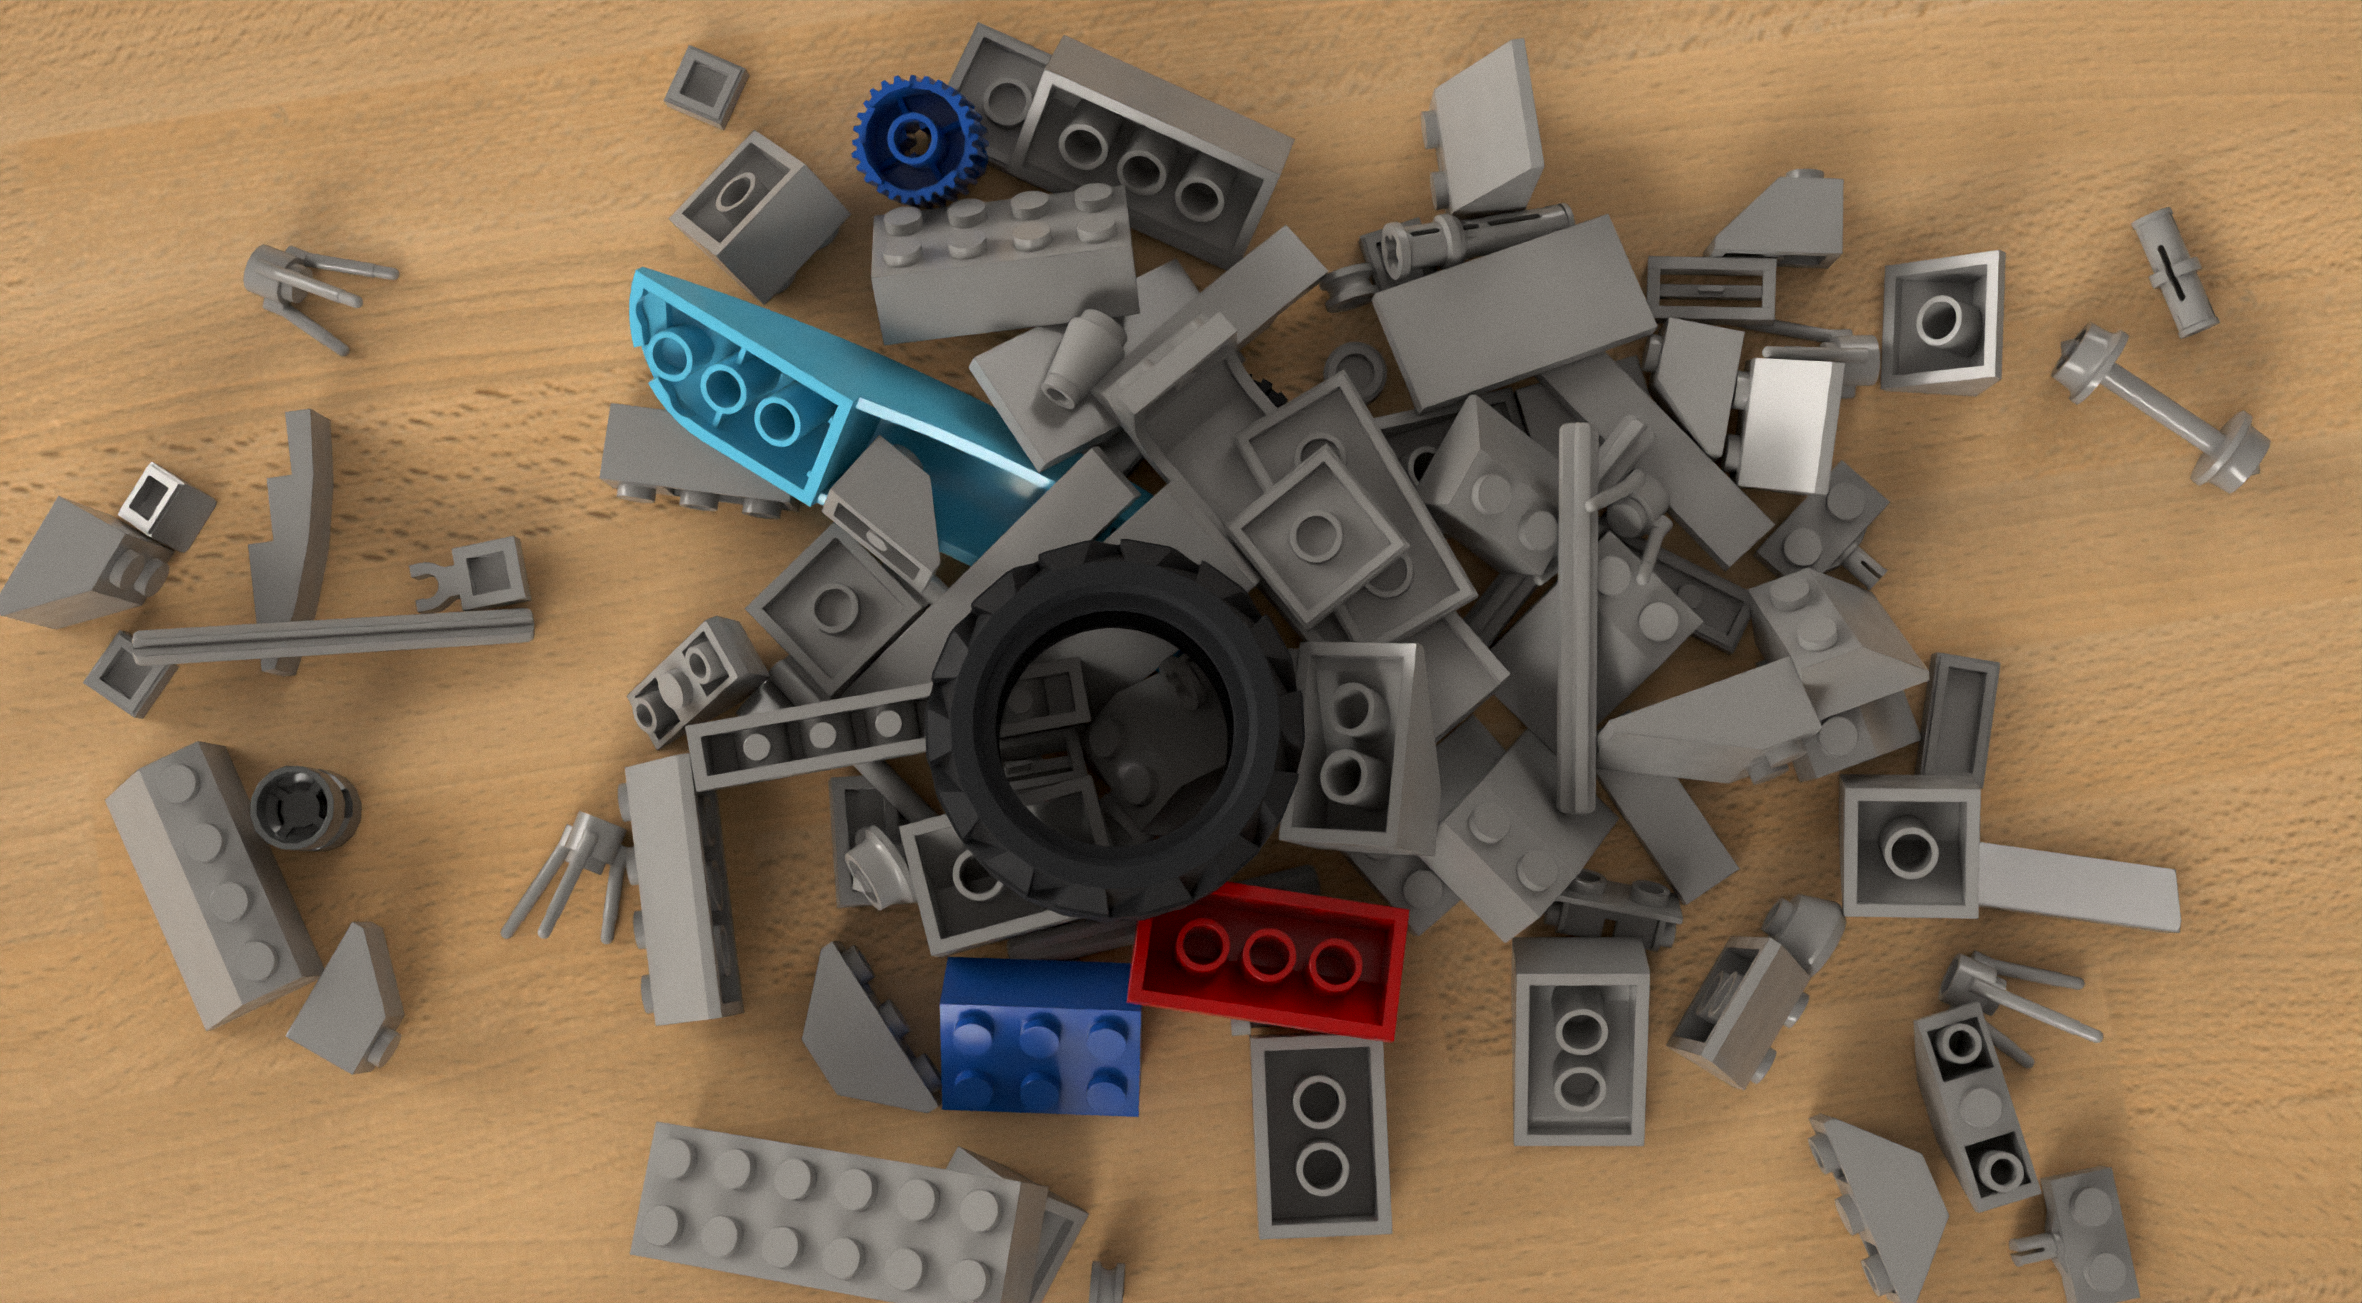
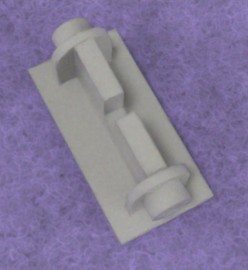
M1582 869L1544 912V924L1555 926V933L1579 937H1601L1605 919L1615 920L1612 937H1642L1645 949L1658 952L1660 946L1672 947L1675 939L1676 924L1682 925L1683 916L1678 896L1659 883L1637 880L1632 885L1607 881L1598 872Z

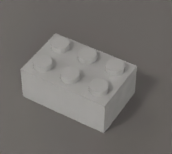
M1322 1032L1249 1035L1259 1240L1393 1234L1383 1042Z

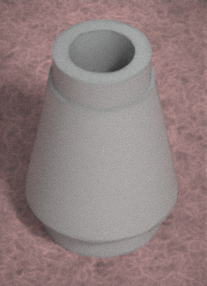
M1093 309L1085 310L1080 318H1072L1048 371L1047 378L1041 386L1043 393L1057 405L1066 409H1073L1078 401L1124 358L1125 351L1123 346L1128 340L1125 330L1108 315Z

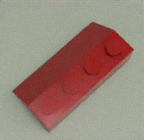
M1226 882L1218 890L1181 910H1174L1153 918L1136 921L1126 1003L1393 1043L1410 909Z

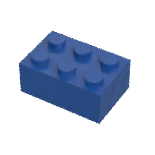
M948 957L940 999L942 1110L1139 1117L1143 1005L1126 1003L1131 963Z

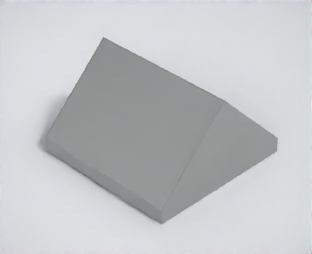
M1994 250L1885 266L1880 389L1890 392L1976 397L2002 379L2006 252Z

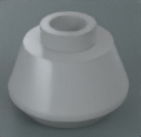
M1798 894L1790 902L1780 898L1767 914L1761 930L1767 933L1768 937L1782 944L1805 972L1812 977L1823 967L1838 945L1846 927V918L1843 916V910L1839 903Z

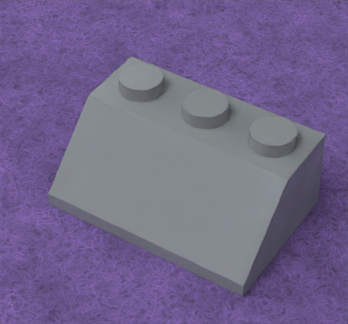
M1092 775L1017 794L1021 802L1034 816L1055 831L1088 844L1113 846ZM946 814L899 826L931 956L942 958L1084 919L1063 916L1024 900L1016 892L992 877L960 840Z

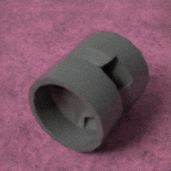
M284 766L271 771L258 783L251 797L250 816L254 828L267 843L285 850L328 852L343 846L355 834L361 821L362 803L357 789L346 777L332 771L304 766Z

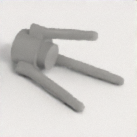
M264 244L257 247L251 254L244 271L243 281L247 291L264 297L263 308L265 310L283 316L342 357L349 354V347L291 306V302L300 303L307 296L308 292L353 308H360L363 305V299L344 289L313 279L312 270L308 267L388 280H396L400 274L396 268L313 254L294 246H289L285 252Z
M1775 320L1773 326L1731 325L1754 331L1821 342L1819 347L1766 346L1762 350V356L1773 359L1846 363L1841 399L1854 398L1856 386L1875 385L1878 379L1880 350L1878 341L1873 335H1853L1851 329H1824Z
M1635 469L1624 481L1587 500L1585 509L1588 512H1595L1607 506V511L1598 519V538L1609 529L1625 538L1649 535L1636 577L1639 585H1646L1654 569L1663 538L1672 529L1673 523L1665 516L1670 500L1666 488L1652 476L1645 475L1643 471ZM1558 554L1550 560L1542 576L1534 575L1533 581L1536 585H1543L1558 573Z
M579 811L573 826L566 825L557 847L512 911L511 916L501 929V936L504 939H509L513 936L560 866L566 861L569 865L537 932L540 938H548L583 868L602 875L605 865L609 864L610 870L600 938L603 944H610L614 937L624 869L626 867L625 854L627 847L621 845L627 830Z
M1974 951L1971 958L1961 953L1957 954L1948 967L1941 983L1938 999L1949 1004V1009L1978 1001L1983 1013L1992 1016L2001 1004L2094 1043H2100L2104 1038L2103 1033L2095 1028L2006 991L2007 981L1997 977V975L2076 990L2082 989L2085 984L2084 980L2080 977L1995 960ZM1986 1021L1993 1045L2023 1067L2032 1068L2034 1059Z

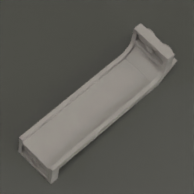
M1202 311L1103 391L1102 395L1144 458L1167 484L1173 479L1259 573L1223 528L1264 494L1231 436L1276 410L1277 407L1257 386L1242 365L1236 352L1238 330L1221 311L1211 319ZM1263 576L1256 584L1259 591L1304 642H1351L1334 612L1330 613L1307 632ZM1456 611L1401 642L1417 643L1424 647L1435 744L1494 695L1510 675V672Z

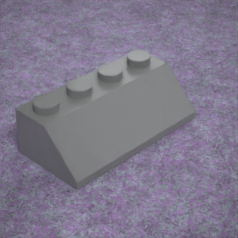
M1063 35L1043 71L1006 172L1052 193L1076 191L1079 187L1090 183H1104L1109 186L1125 185L1130 228L1227 271L1243 258L1279 180L1295 139Z
M200 741L190 744L138 769L105 799L206 1031L220 1027L320 978L324 971L323 964L269 843L254 828L250 816V800L226 746Z
M690 753L673 755L625 767L626 783H621L618 786V803L623 821H631L634 846L626 848L625 859L630 884L639 885L642 910L634 912L633 928L638 948L647 950L649 974L643 975L641 978V995L645 1012L647 1014L654 1013L656 1026L744 1013L717 790L696 792Z

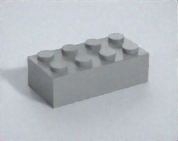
M1090 183L1079 187L1076 191L1046 194L1041 191H1026L1017 194L1012 199L983 202L979 199H962L952 203L949 207L925 210L904 206L892 209L884 215L874 216L871 281L884 345L1069 323L1072 318H1080L1087 309L1100 311L1109 317L1140 314L1125 185L1109 186L1104 183Z

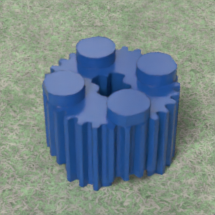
M897 75L894 76L893 84L885 80L882 81V90L877 91L872 88L870 90L872 98L869 101L865 100L863 103L867 109L866 112H858L857 117L862 122L861 125L854 126L853 131L859 134V138L852 140V144L857 147V150L851 153L852 158L860 161L856 168L859 172L866 174L864 177L865 182L877 187L876 191L887 196L889 199L918 209H933V205L940 208L946 207V200L953 203L958 201L957 194L962 193L967 196L969 194L967 186L969 184L975 186L978 184L977 179L985 174L989 159L987 151H985V148L989 146V141L982 137L988 131L985 126L980 124L983 118L981 114L974 110L975 105L953 87L948 86L939 79L935 81L929 76H924L921 80L915 75H910L909 81ZM918 130L932 137L931 142L928 144L929 149L923 155L915 152L910 153V149L917 144L914 134Z

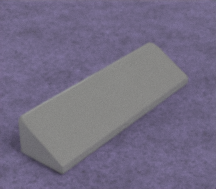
M1980 842L1979 907L2154 932L2180 933L2181 913L2176 869Z

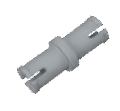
M2166 207L2137 219L2131 225L2133 230L2135 229L2154 272L2153 275L2149 276L2153 289H2161L2178 328V335L2180 339L2209 329L2219 324L2220 321L2214 314L2197 274L2202 269L2198 257L2190 258L2172 216L2171 207Z

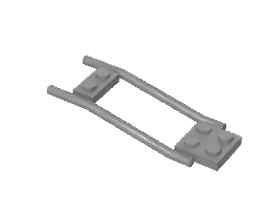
M833 522L745 610L789 654L769 670L768 673L771 676L769 680L795 706L838 699L948 587L934 575L930 585L923 593H920L885 563L881 565L856 539ZM1084 725L1075 726L1078 738L1087 729ZM1080 743L1084 762L1108 785ZM885 760L854 765L910 823L939 816ZM1112 790L1099 800L1113 846L1137 845L1153 841L1156 836L1159 838L1163 837L1162 835L1141 833ZM1073 958V959H1069V960H1065V961H1081V960H1080L1079 958Z

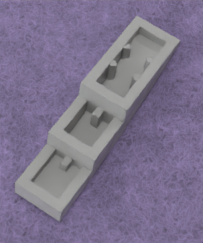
M1285 225L1227 270L1114 366L1089 392L1126 431L1102 395V392L1200 312L1203 311L1209 319L1219 311L1223 313L1238 330L1236 352H1238L1268 329L1279 314L1317 286L1328 273V270L1290 228Z
M312 409L285 412L292 475L267 478L273 541L248 545L257 624L314 620L317 612L329 551L334 480L331 420ZM302 656L261 659V669L263 672L282 677L296 675Z

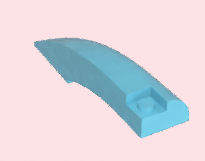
M640 267L635 270L629 299L630 330L633 346L642 347L646 362L654 377L648 384L656 397L673 418L691 434L809 507L816 503L824 506L830 488L871 443L881 435L890 444L902 445L914 453L922 463L923 471L930 476L939 552L972 566L1084 456V454L1079 452L1038 473L995 407L886 356L793 318L649 268ZM1132 483L1141 493V496L1095 541L1103 542L1154 495ZM1179 650L1173 656L1179 658L1184 652Z

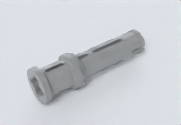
M1564 202L1543 208L1501 213L1475 219L1459 220L1457 217L1446 213L1435 216L1431 223L1403 227L1399 222H1391L1385 224L1382 230L1381 249L1383 261L1391 278L1394 280L1404 279L1408 277L1410 271L1438 266L1441 270H1445L1464 263L1466 259L1489 255L1574 226L1575 220L1571 208Z

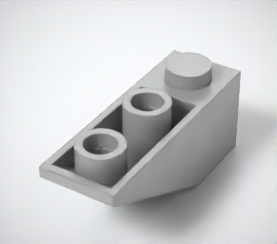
M611 403L599 478L612 488L617 489V498L639 503H655L656 494L680 497V506L702 511H717L718 502L743 505L742 514L764 519H780L781 510L799 512L800 502L796 498L698 439L679 424L667 410Z

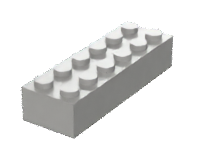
M656 1122L630 1254L893 1303H1029L1049 1186Z

